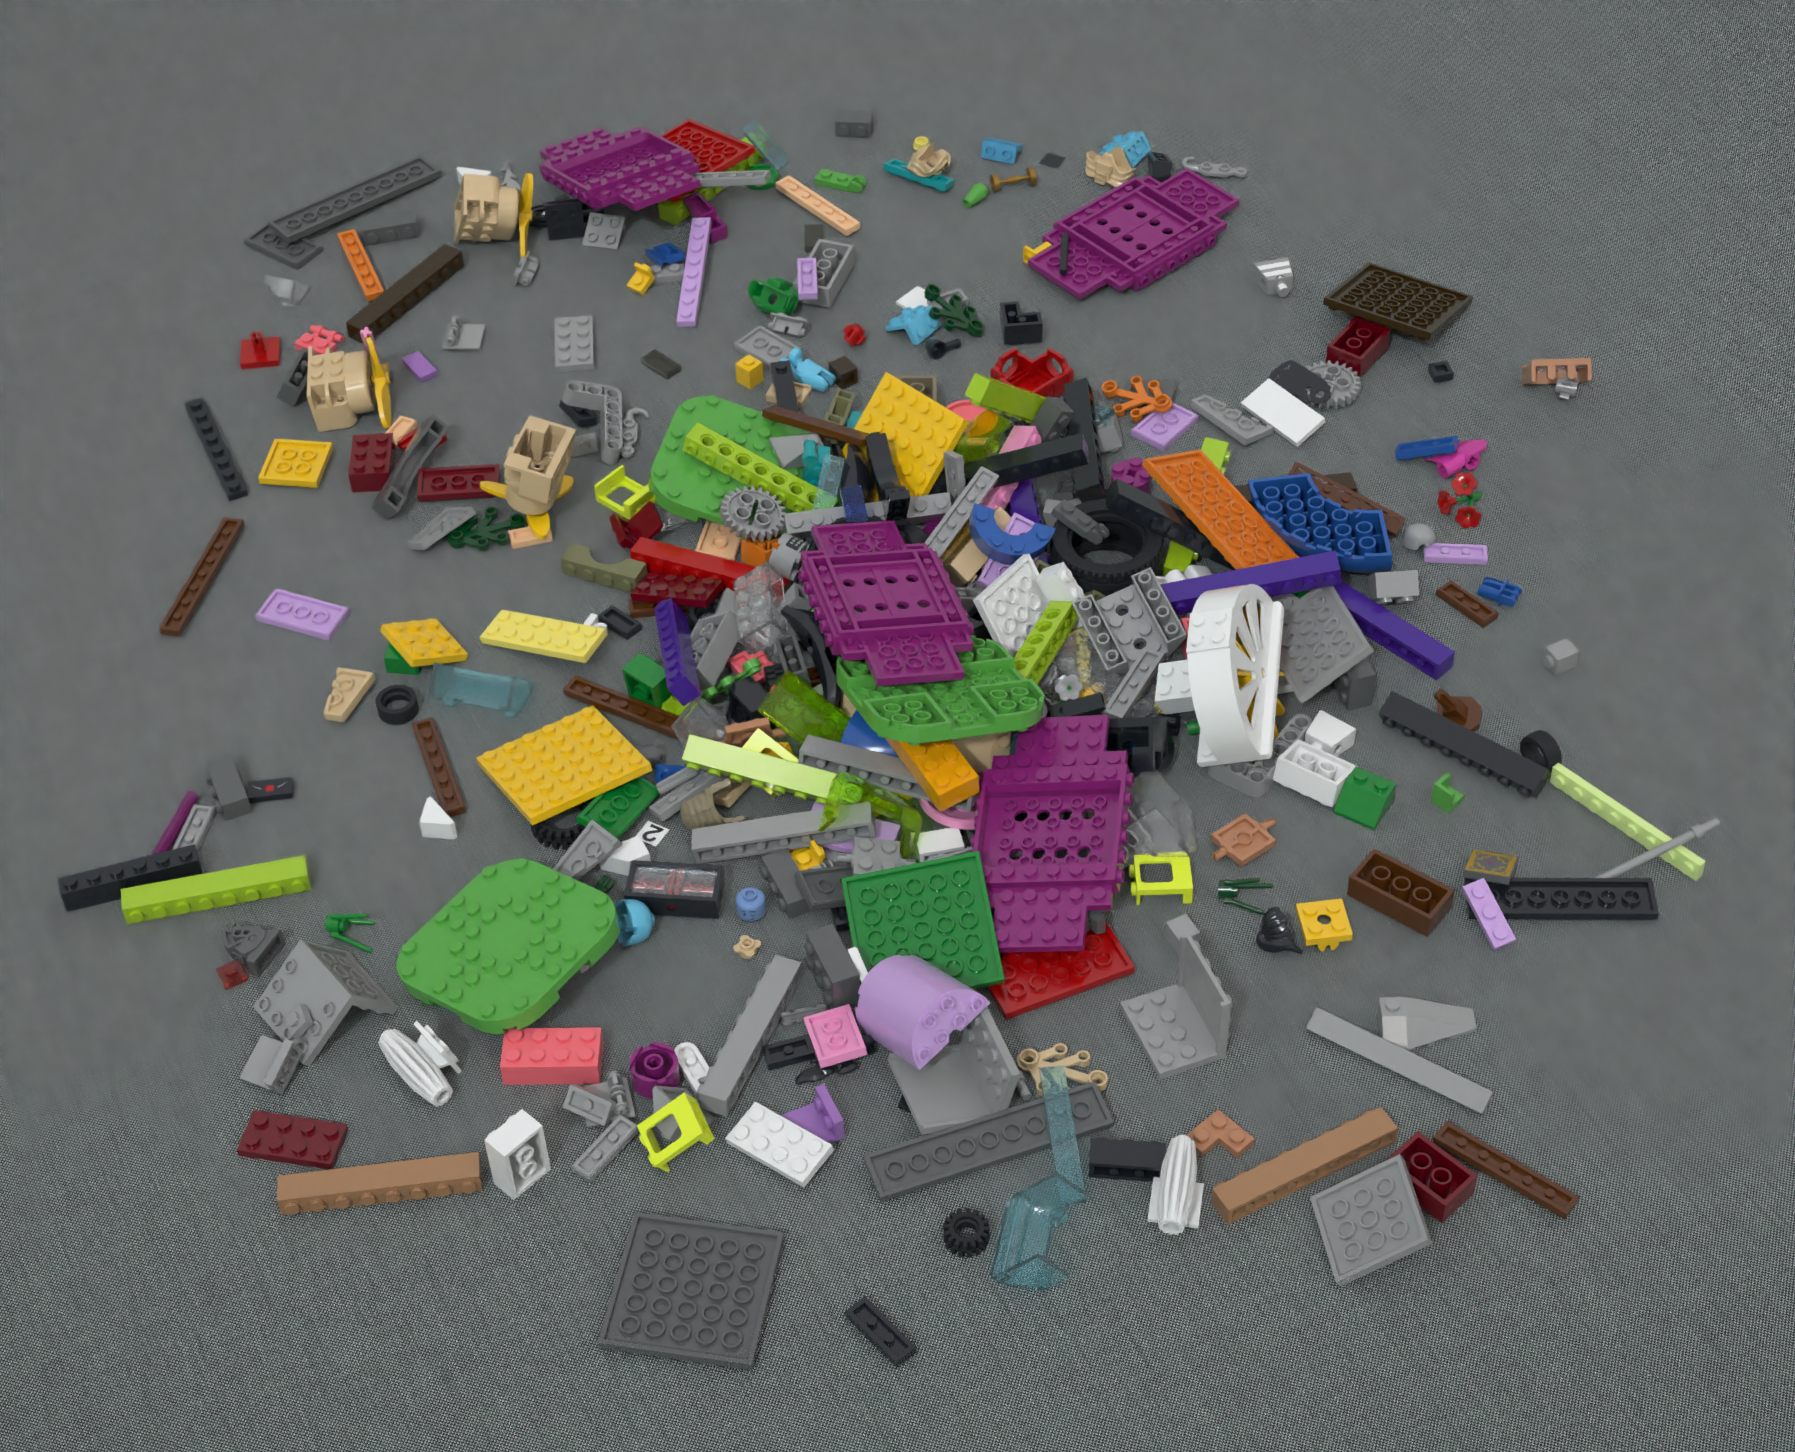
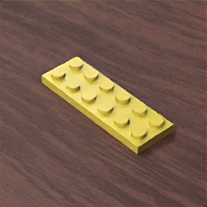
M501 610L482 633L480 640L483 644L586 663L605 639L607 632L605 628Z

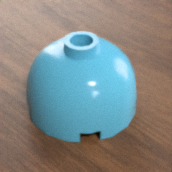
M635 899L617 901L614 905L620 918V932L617 941L619 943L624 942L623 946L625 947L644 942L649 937L655 924L653 913L641 901Z

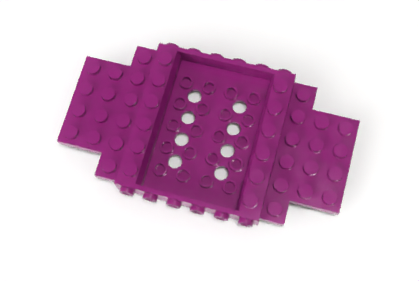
M644 127L632 128L616 135L603 128H595L590 133L578 134L576 138L564 139L557 145H548L545 149L540 150L541 158L545 159L544 163L539 165L543 179L595 210L620 202L637 211L701 187L700 180L692 176V174L700 172L699 165L695 163L693 153Z
M1188 168L1162 183L1149 175L1142 179L1135 176L1053 223V230L1042 236V242L1045 243L1047 241L1052 246L1028 259V266L1079 300L1106 284L1119 292L1128 287L1137 292L1216 245V235L1227 228V223L1219 217L1239 206V199ZM1099 222V223H1107V224H1105V225H1099V224H1097V223ZM1163 232H1173V233H1172V234H1164ZM1063 233L1069 235L1066 275L1059 273L1061 235ZM1123 239H1126V240L1133 239V240L1130 241V242H1126V241H1124ZM1137 247H1138V248H1144V247H1145L1146 249H1144V250H1138Z
M894 520L812 526L811 534L818 550L801 551L802 569H799L798 577L799 581L804 585V594L809 597L810 608L814 609L815 620L819 621L820 632L824 633L825 644L830 648L832 655H841L843 661L865 659L876 686L908 685L911 683H931L935 681L964 679L965 672L956 652L973 650L971 635L974 633L973 623L969 621L967 611L961 605V598L957 596L955 586L949 580V573L945 571L943 561L939 559L936 551L928 548L926 543L905 544ZM924 603L927 607H920L918 604ZM903 605L907 609H900L897 606ZM882 606L885 610L881 611L876 609V607ZM861 608L864 612H857L854 609Z
M1108 715L1043 717L1038 723L1028 727L1026 731H1018L1015 755L993 756L992 768L984 769L983 778L979 781L981 795L977 798L978 816L974 817L976 831L975 835H972L971 844L973 852L979 851L990 909L991 913H994L993 924L999 953L1084 951L1088 912L1112 910L1113 895L1120 893V883H1124L1122 864L1126 863L1124 845L1128 844L1126 825H1130L1128 806L1132 805L1130 787L1134 786V774L1130 773L1127 765V751H1106L1110 723ZM1091 810L1095 812L1091 819H1084L1082 817L1086 811ZM1065 811L1072 813L1068 820L1060 819V815ZM1048 812L1050 816L1046 820L1040 821L1037 819L1040 813ZM1019 813H1026L1028 815L1024 821L1015 820ZM1064 849L1068 851L1064 858L1055 857L1056 852ZM1082 849H1089L1091 851L1085 858L1078 856L1079 851ZM1038 850L1045 852L1041 859L1033 858V854ZM1021 851L1023 854L1019 859L1013 860L1010 858L1013 852Z

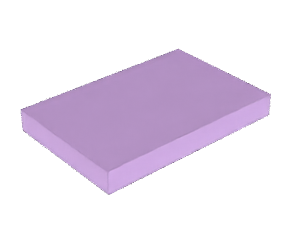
M1172 402L1170 410L1166 412L1153 411L1131 430V435L1164 451L1198 421L1199 415Z

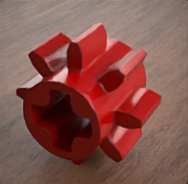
M857 323L853 325L847 324L843 329L845 333L843 339L852 346L856 344L862 345L867 339L864 336L866 330Z

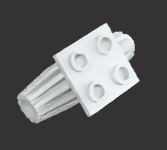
M418 1021L414 1023V1026L421 1033L417 1043L397 1029L384 1031L380 1036L378 1044L391 1067L414 1092L432 1105L438 1107L447 1103L452 1097L453 1090L440 1068L450 1065L458 1074L462 1071L456 1064L459 1061L458 1058L450 1051L448 1046L437 1037L428 1025L423 1028Z
M1178 1135L1171 1139L1162 1163L1160 1178H1153L1147 1222L1158 1223L1159 1229L1169 1235H1178L1183 1232L1185 1227H1199L1204 1183L1196 1182L1195 1142L1186 1135Z

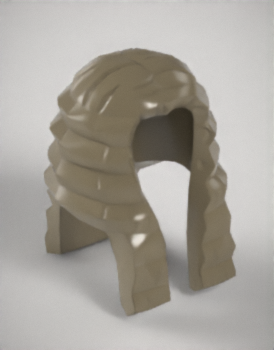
M726 778L723 781H717V783L711 784L710 787H706L704 792H700L697 796H693L691 800L682 803L680 816L688 829L692 830L747 821L744 815L735 818H723L716 809L715 795L731 789V780Z

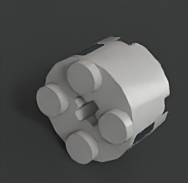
M784 533L777 541L780 545L777 549L774 548L771 553L768 568L770 571L796 582L798 571L802 569L801 551H807L810 544L791 534Z

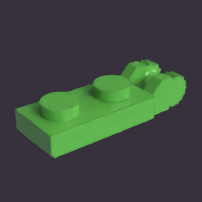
M821 169L815 177V184L845 192L860 193L863 186L867 184V179L860 175L852 176L846 173Z

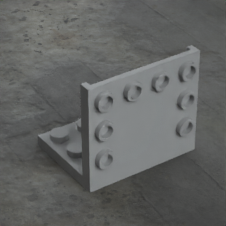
M1188 932L1180 935L1177 984L1120 1002V1009L1159 1080L1226 1058L1227 1041L1230 1037L1229 1023H1231L1230 1008L1233 1006L1229 994L1224 993L1219 977L1214 976L1211 971L1209 960L1201 954L1198 941H1194Z
M302 939L297 943L253 1006L283 1042L285 1039L293 1041L303 1050L299 1061L306 1066L312 1064L352 1005L358 1006L363 1010L371 1009L379 1014L384 1012L394 1015L398 1009L394 1001L348 951ZM299 1004L307 1006L313 1024L299 1039L290 1036L285 1019Z
M988 1007L966 1026L960 1044L945 1046L922 1069L918 1070L895 1053H889L887 1058L921 1135L933 1133L1008 1109L1021 1075Z

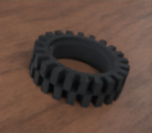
M594 798L576 805V807L584 810ZM541 821L533 826L531 825L534 838H537L540 844L544 842L545 847L549 848L552 844L555 850H558L559 845H562L563 850H568L567 845L573 844L586 828L581 824H577L566 829H556L547 825L545 821Z

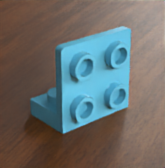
M1131 131L1123 136L1121 134L1114 136L1110 143L1103 146V150L1099 155L1102 156L1105 152L1110 153L1113 148L1119 146L1123 148L1127 161L1131 168H1133L1152 149L1143 131Z

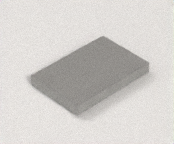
M760 325L733 344L735 350L745 356L748 354L763 362V366L770 370V363L778 362L783 357L788 359L791 350L795 347L801 349Z

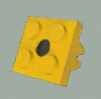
M1342 898L1296 904L1295 911L1306 946L1312 945L1323 952L1326 948L1330 947L1331 951L1335 950L1339 942L1352 941L1353 933Z

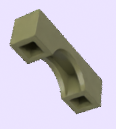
M837 388L824 420L845 426L856 394ZM819 434L822 442L830 440L831 444L838 443L836 439Z
M571 543L561 557L563 574L632 592L647 575L645 562L626 558L616 564H602L592 558L589 547Z

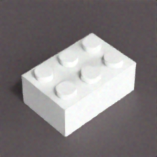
M523 1109L510 1116L502 1126L492 1131L484 1139L493 1182L513 1200L551 1170L543 1126Z

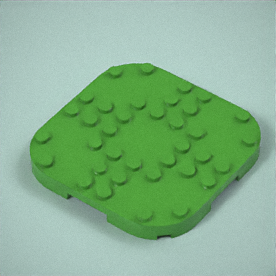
M714 395L688 399L679 405L675 411L655 457L648 480L650 494L655 495L657 498L656 502L663 509L674 515L697 522L700 517L724 525L725 521H721L722 515L719 514L724 496L728 495L730 490L735 492L736 487L741 491L743 486H746L748 490L751 488L682 450L686 435L696 423L702 424L780 468L782 467L770 445L769 438L813 432L764 418L760 411ZM803 467L784 469L802 479ZM758 502L754 503L748 523L750 526L753 523ZM787 507L785 509V513H794V511ZM783 527L782 533H778L777 537L772 536L771 540L780 538L785 533V527Z
M971 635L973 650L956 652L965 673L964 679L953 681L876 686L865 659L855 661H843L842 657L837 659L836 682L870 728L882 738L907 742L909 745L917 746L926 742L949 739L961 740L964 737L972 736L983 737L994 733L1016 730L1026 731L1028 727L1038 723L1043 716L1044 693L1032 678L1024 679L1014 668V658L1002 645L990 639H987L985 642V640Z
M525 858L507 860L485 867L480 874L469 882L402 946L397 958V973L405 989L413 997L430 1006L436 1003L460 1016L462 1022L477 1030L490 1034H505L504 1029L517 1027L520 1030L538 1020L560 999L557 991L585 963L593 966L612 947L620 932V918L613 901L604 892Z

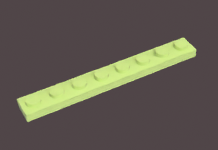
M1560 763L1553 766L1550 778L1551 784L1608 821L1611 825L1626 833L1627 836L1633 838L1648 850L1672 839ZM1680 845L1660 855L1664 861L1670 863L1695 881L1702 876L1706 861L1684 846Z

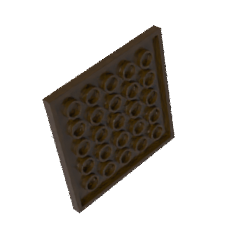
M1368 262L1325 296L1323 305L1328 306L1331 310L1346 312L1349 316L1364 318L1367 322L1382 324L1385 328L1400 330L1403 334L1418 336L1421 340H1430L1472 303L1473 296Z

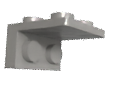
M261 1035L240 1078L282 1095L303 1054V1050L293 1041L285 1039L284 1042H280Z

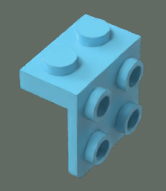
M920 305L912 309L911 307L903 309L901 315L889 320V324L885 329L886 331L905 329L912 344L918 345L937 330L941 323L939 319L935 320L929 316L928 313L932 305L925 307Z

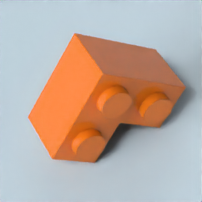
M750 537L746 541L744 538H741V561L748 565L770 570L768 568L769 558L773 549H777L780 545L777 542L779 538L769 541L764 537L763 542L759 538H756L755 542Z

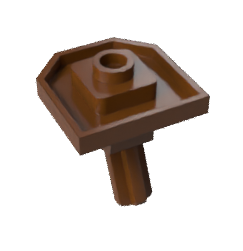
M1439 689L1434 693V698L1437 700L1436 713L1473 732L1480 728L1482 707L1476 700L1467 696H1449L1443 689Z

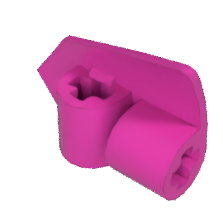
M1463 441L1458 444L1456 452L1449 455L1435 454L1424 458V461L1436 462L1438 473L1442 478L1446 479L1460 472L1462 466L1468 470L1475 469L1480 462L1479 453L1487 449V441Z

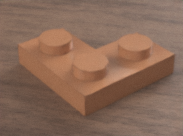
M1219 1109L1186 1135L1195 1142L1196 1154L1201 1158L1218 1144L1238 1158L1252 1147L1255 1138Z

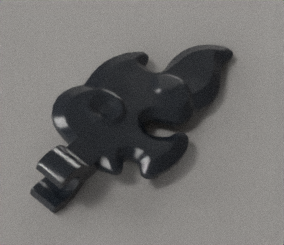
M866 1035L862 1039L866 1046L867 1055H872L877 1051L873 1045L875 1042L870 1035ZM817 1057L811 1059L810 1063H816V1065L802 1071L796 1077L795 1084L799 1085L803 1082L822 1080L827 1075L834 1073L837 1064L820 1068ZM860 1057L838 1063L842 1067L837 1071V1074L842 1075L854 1070L858 1064L853 1061L859 1060Z

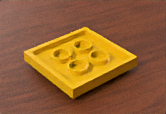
M274 439L259 474V484L318 488L333 451L332 442Z
M429 618L427 620L392 622L382 624L380 632L411 667L466 661L468 653L437 619Z

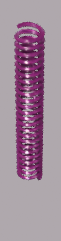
M188 790L152 855L170 850L174 840H176L177 835L185 824L193 805L199 799V795L196 792Z

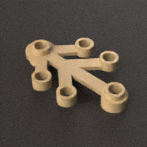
M1063 1043L1055 1044L1054 1047L1038 1053L1034 1049H1024L1017 1057L1018 1067L1031 1074L1036 1083V1093L1042 1097L1050 1094L1051 1085L1049 1081L1044 1080L1040 1070L1049 1073L1059 1092L1071 1089L1066 1084L1064 1078L1084 1084L1095 1081L1100 1083L1097 1084L1100 1092L1105 1090L1108 1085V1076L1104 1071L1094 1070L1090 1074L1070 1069L1069 1067L1075 1065L1080 1067L1088 1066L1090 1064V1053L1080 1050L1075 1055L1067 1057L1068 1048ZM1053 1057L1058 1059V1061L1053 1063L1045 1061Z

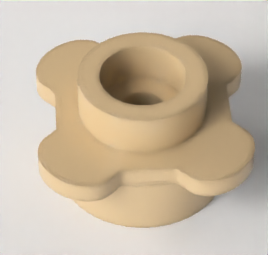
M743 935L740 937L739 943L734 945L733 949L742 958L750 959L757 954V948L761 947L760 940H753L748 935Z

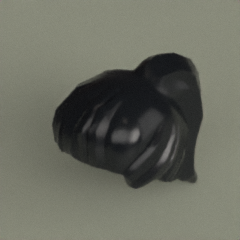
M1279 907L1269 908L1262 918L1261 930L1256 935L1258 947L1265 952L1271 953L1293 951L1303 954V951L1294 944L1292 933L1286 923L1287 916L1280 911Z

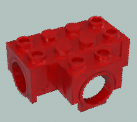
M1013 348L1000 356L996 365L990 369V377L1045 397H1058L1065 392L1064 384L1073 382L1074 369L1069 367L1064 356L1051 348H1048L1047 352L1034 360L1020 353L1017 348ZM1013 357L1011 367L1003 373L1004 364ZM1052 358L1060 364L1062 373L1057 372L1054 368Z

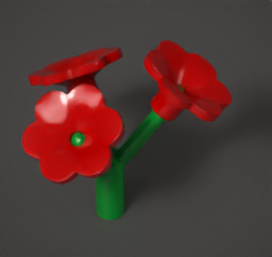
M1460 472L1456 475V479L1451 482L1452 488L1455 489V494L1458 496L1464 494L1466 497H1449L1447 490H1440L1437 499L1440 512L1446 515L1450 514L1451 506L1456 505L1457 502L1467 501L1469 503L1467 508H1459L1455 517V521L1460 523L1463 528L1477 527L1481 519V513L1475 510L1473 502L1482 499V493H1473V489L1477 487L1478 483L1471 472L1466 474Z

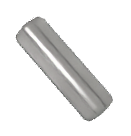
M685 767L658 782L656 788L663 795L696 777L698 771Z

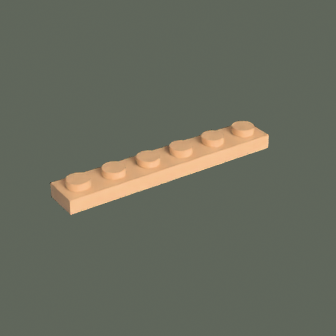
M788 175L775 182V187L778 191L844 235L848 236L860 229L859 221Z

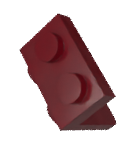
M648 501L629 521L616 513L609 517L612 525L611 529L617 537V543L622 548L630 550L640 537L652 539L664 526L655 504L651 501Z

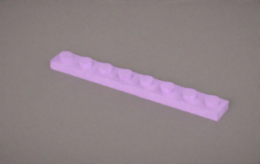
M711 217L692 218L676 320L677 327H695L697 324L712 224Z

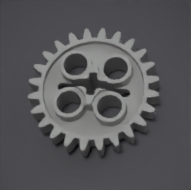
M1321 360L1319 365L1313 362L1312 367L1306 365L1308 370L1327 382L1331 393V398L1328 401L1318 403V408H1321L1323 405L1326 406V409H1329L1330 406L1337 409V405L1345 407V403L1351 404V400H1356V397L1359 396L1361 388L1360 377L1357 376V371L1352 372V367L1346 369L1345 363L1340 366L1338 361L1332 364L1330 360H1328L1327 364ZM1307 387L1306 390H1307L1308 399H1307L1305 402L1311 401V398H1310V390H1311V388H1310V387ZM1318 391L1316 393V397L1318 398L1324 396L1323 391Z
M743 486L742 491L736 487L735 492L730 490L729 494L724 496L719 514L722 515L721 521H725L724 527H731L730 533L737 532L736 537L743 535L745 541L750 537L753 542H755L756 538L763 542L764 537L770 541L772 536L777 537L778 533H782L783 527H785L784 514H786V507L781 506V500L775 501L776 495L769 496V490L764 493L761 487L757 491L754 486H751L750 490ZM758 502L755 517L750 526L748 523L754 503Z

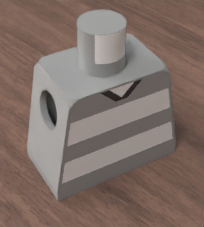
M1288 257L1254 263L1253 280L1266 295L1278 294L1280 297H1285L1292 290L1293 273Z

